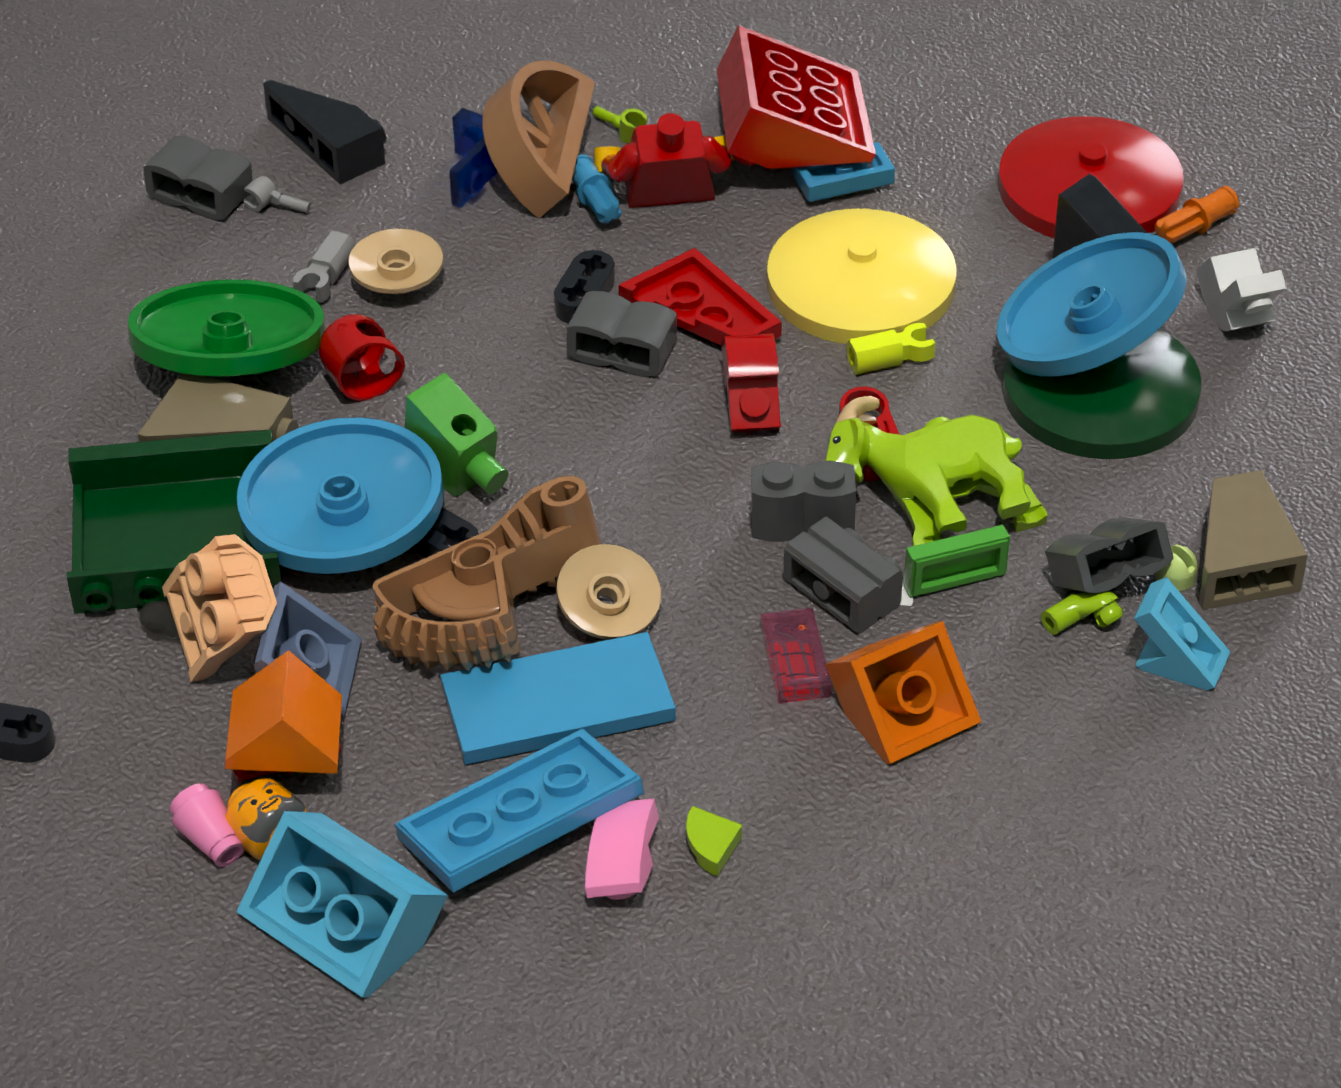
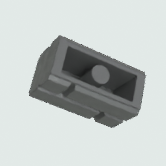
M824 517L812 525L807 533L802 532L787 542L784 548L783 578L858 634H861L875 624L878 617L883 618L899 607L902 599L903 572L898 563L891 556L886 554L880 556L866 546L860 535L852 528L843 529L828 517Z

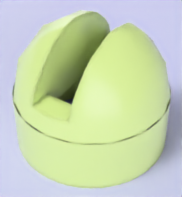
M1173 545L1171 549L1174 558L1166 567L1155 573V579L1158 581L1167 577L1178 591H1183L1192 587L1196 582L1198 564L1195 554L1188 547Z

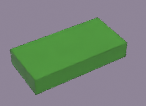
M1003 525L907 547L903 586L908 595L914 597L1004 575L1007 570L1010 535Z

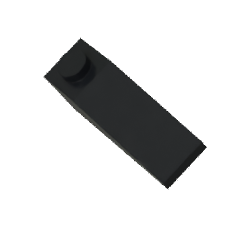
M273 80L263 83L268 120L340 185L386 164L384 144L386 143L385 131L378 120L371 119L358 106Z

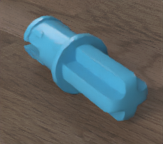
M583 154L578 155L575 164L576 172H573L572 181L577 187V196L581 203L590 206L598 220L602 223L608 224L612 219H619L622 211L619 208V201L612 192V182L608 176L598 171L591 157Z

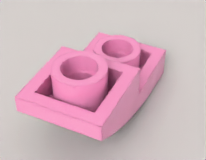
M654 798L628 801L595 819L586 865L585 892L587 898L607 896L609 899L620 900L643 891L653 866L648 844L659 819Z

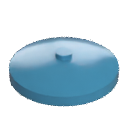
M1142 232L1118 233L1085 242L1051 259L1016 288L999 315L996 330L998 341L1011 364L1022 372L1031 375L1063 376L1101 366L1143 343L1170 318L1185 292L1187 282L1186 270L1173 245L1166 239L1154 234Z
M370 418L324 420L308 424L284 434L267 445L254 457L245 469L237 490V506L241 525L247 539L261 554L278 552L279 564L284 567L319 574L347 573L363 570L401 555L418 543L432 528L440 514L444 500L441 468L431 447L418 435L404 427Z

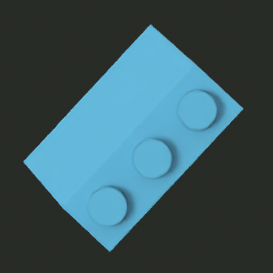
M284 811L236 912L360 997L368 998L424 946L448 895L323 813Z

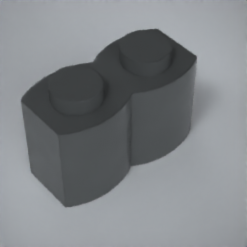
M186 136L173 137L143 166L146 192L168 205H185L194 213L213 220L225 219L249 194L244 188L253 181L252 167L248 160L228 150H212L201 141Z
M604 291L586 292L567 326V354L591 365H614L624 372L637 376L651 377L659 375L677 340V313L652 302L641 301L631 303L619 295Z
M823 461L802 467L792 463L771 462L751 468L752 537L772 542L789 541L802 532L807 533L812 525L824 517H828L843 529L852 528L855 530L856 483L853 465L843 462Z
M1127 517L1113 518L1097 526L1090 535L1071 534L1064 536L1051 544L1045 551L1054 586L1089 593H1101L1111 590L1120 585L1129 575L1146 576L1156 573L1166 567L1174 558L1165 523Z

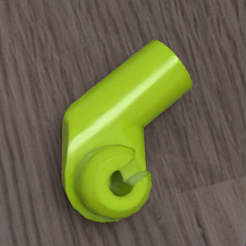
M1110 591L1078 593L1066 597L1041 613V622L1050 634L1056 635L1092 613L1097 624L1100 627H1106L1123 616V609L1115 600L1118 597Z

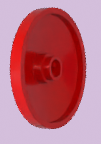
M1075 116L1040 123L1014 138L1004 150L1000 160L998 187L1006 208L1027 227L1053 239L1055 236L1058 195L1089 173L1097 177L1143 229L1150 234L1156 231L1154 227L1158 220L1177 211L1181 200L1183 170L1173 150L1160 138L1147 130L1111 118Z

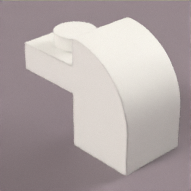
M1255 248L1212 256L1196 271L1206 307L1221 330L1232 331L1276 321L1272 301L1287 287L1282 270L1262 273Z

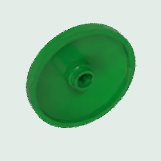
M211 280L169 288L141 301L133 308L128 317L129 343L136 355L146 362L166 370L201 376L249 375L291 365L319 348L320 339L324 333L323 309L315 299L291 287L254 280Z

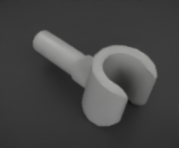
M265 176L254 179L244 188L246 192L251 193L244 199V204L254 212L261 211L269 203L278 206L282 205L304 213H308L311 206L310 202L277 191L272 180Z

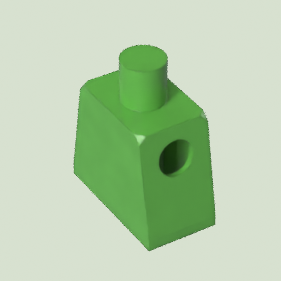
M444 372L406 396L404 428L422 438L435 453L441 468L444 490L452 496H460L475 485H478L487 494H493L505 484L509 473L495 460L498 433L495 425L450 376Z

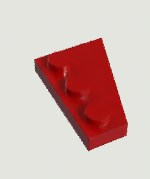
M696 248L686 251L618 285L619 296L631 303L643 301L668 307L677 313V326L721 346L723 336L773 333L775 339L782 336V321Z

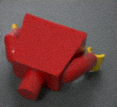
M675 113L662 115L658 119L657 124L639 125L634 129L630 143L625 144L622 148H594V163L600 173L604 172L605 175L614 181L625 182L628 208L715 200L711 171L714 173L725 172L730 167L731 161L735 160L731 154L727 153L725 135L718 137L703 136L700 122L695 120L684 121L680 115Z

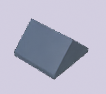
M279 582L273 588L277 605L266 630L261 636L254 663L255 673L289 650L342 694L341 718H343L362 638L287 585Z

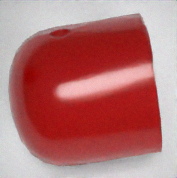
M360 314L343 316L330 324L321 336L319 345L321 362L337 387L347 398L364 401L383 395L395 386L403 375L405 369L403 355L389 339H386L384 330L372 318ZM385 348L394 351L396 357L394 369L390 374H384L380 369V359L385 352ZM359 371L358 378L354 376L352 373Z

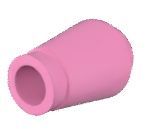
M194 784L180 792L170 805V812L173 815L172 824L213 860L218 867L228 866L243 854V844L237 838L225 818L227 808L220 793L217 790L209 789L206 784Z

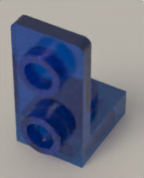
M461 108L452 117L455 153L464 156L449 172L451 203L459 208H462L474 195L479 194L484 185L498 172L485 143L482 126L483 115L465 108Z

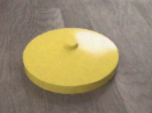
M842 209L822 213L803 220L791 227L777 240L767 262V288L770 299L777 311L792 325L817 338L847 344L849 339L894 329L896 333H900L907 326L915 323H925L926 329L934 325L947 312L953 301L956 288V263L945 241L933 230L914 219L876 209Z

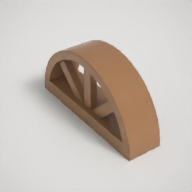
M544 60L531 62L523 66L497 89L487 100L482 118L485 143L499 175L516 198L538 218L543 216L569 193L595 82L581 72L561 63ZM520 95H522L537 127L522 117ZM541 100L551 104L549 115Z

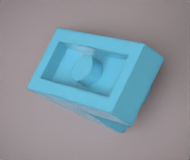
M1167 577L1151 583L1134 617V620L1149 636L1136 662V667L1142 671L1206 691L1215 688L1230 655V650Z

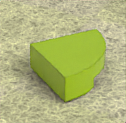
M692 806L686 820V836L689 847L696 856L697 863L704 870L715 876L719 875L742 839V824Z

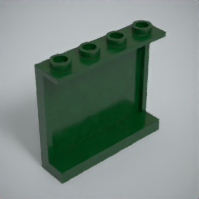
M272 430L69 448L68 463L73 483L72 571L67 572V582L74 614L169 605L168 598L164 596L162 586L178 563L187 559L191 553H197L203 549L215 536L235 534L256 550L247 539L241 525L237 506V490L240 479L249 463L261 450L273 442ZM278 552L262 553L261 555L272 588H274L279 582L283 583L282 565L279 564Z

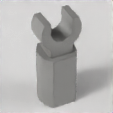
M331 230L309 260L307 268L298 271L293 277L294 289L304 292L308 288H315L317 302L322 303L330 296V285L335 283L349 263V255L355 246L353 238L349 234Z

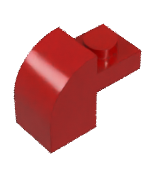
M773 333L723 336L721 343L724 387L728 393L730 433L780 430L781 421L777 379L779 370Z

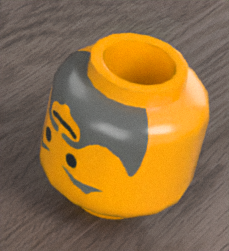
M266 778L238 787L228 800L225 818L237 838L242 842L244 850L253 858L261 861L283 812H307L304 804L280 783Z

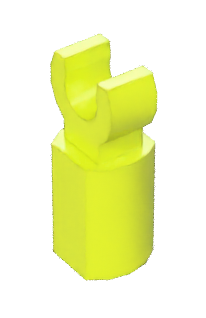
M925 323L911 324L900 333H896L894 329L849 339L846 346L848 363L854 374L858 375L899 366L903 363V360L928 361L935 357L934 339L926 340L927 327Z

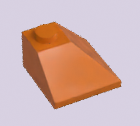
M943 621L869 644L825 664L844 714L886 764H891L982 722Z

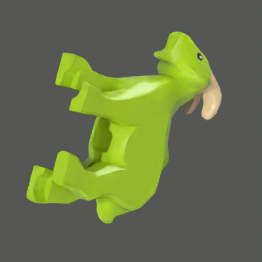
M872 396L858 397L850 401L839 414L829 438L825 461L843 462L853 465L855 480L858 483L863 481L862 468L868 464L887 486L906 513L914 531L912 546L941 540V531L953 530L957 533L966 530L967 519L954 499L968 496L977 489L1000 499L997 511L1002 519L1013 517L1016 532L1038 527L1046 523L1048 517L1046 509L1042 506V503L1029 485L1024 482L1023 470L1011 462L1021 452V440L1010 437L1002 429V426L994 420L972 414L951 420L947 417H937L930 420L922 429L905 435L890 434L872 426L877 422L875 417L863 414L879 407V400Z

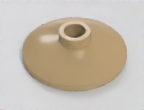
M388 229L373 233L359 241L349 255V270L355 281L361 286L379 293L399 294L420 289L431 283L439 275L443 267V252L440 245L432 237L411 229Z
M599 544L579 550L563 565L556 585L557 600L565 617L582 632L606 640L642 632L654 620L661 602L659 579L650 564L637 553L617 545ZM607 596L614 601V604L603 603L598 597Z

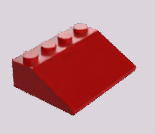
M738 25L716 69L727 153L745 165L752 166L758 164L769 169L872 162L876 153L858 71Z

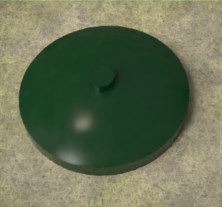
M1160 328L1131 351L1108 363L1083 372L1051 377L1031 375L1017 369L1007 358L1003 376L1004 401L1011 416L1021 428L1038 441L1056 450L1094 459H1123L1141 456L1157 451L1174 442L1185 433L1195 419L1201 393V376L1196 361L1184 345Z

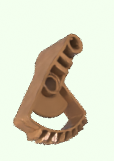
M562 476L534 487L488 531L377 579L372 585L376 596L374 601L377 612L373 617V628L383 648L391 649L395 657L406 656L410 664L423 661L428 669L434 668L441 663L447 672L452 670L457 664H462L469 671L476 663H484L488 668H490L494 660L505 658L510 663L511 656L520 652L513 603L515 596L526 590L529 592L537 591L536 586L542 583L547 587H556L555 577L559 576L563 565L573 554L586 547L602 544L585 482L579 477ZM425 608L438 617L458 622L431 621L409 614Z

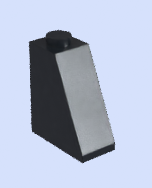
M1089 173L1058 195L1053 258L1073 247L1100 237L1118 233L1147 232L1098 178Z

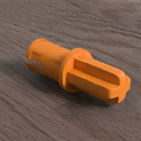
M1222 186L1200 199H1188L1183 204V208L1158 220L1154 229L1158 236L1166 239L1171 244L1196 231L1200 234L1205 233L1210 229L1212 223L1238 211L1237 208L1240 206L1238 196L1229 186Z

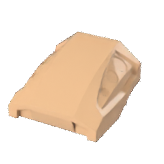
M235 534L215 536L203 549L197 553H191L187 559L178 563L162 586L164 596L168 598L188 663V675L191 682L202 681L213 675L223 662L240 651L256 634L263 633L277 605L262 555Z

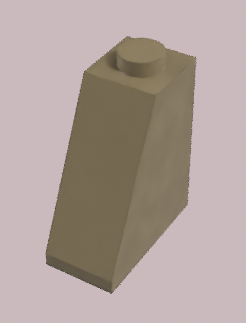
M181 373L139 431L138 439L139 442L272 430L274 441L284 434L297 429L298 423L293 419L290 397L207 376Z
M1258 470L1214 478L1208 510L1199 604L1202 610L1300 592L1308 554L1263 471Z

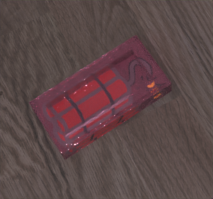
M813 608L760 614V627L778 704L831 697L832 684L825 665L826 660Z

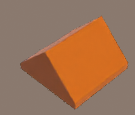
M286 651L233 690L225 769L337 774L342 694L292 652Z

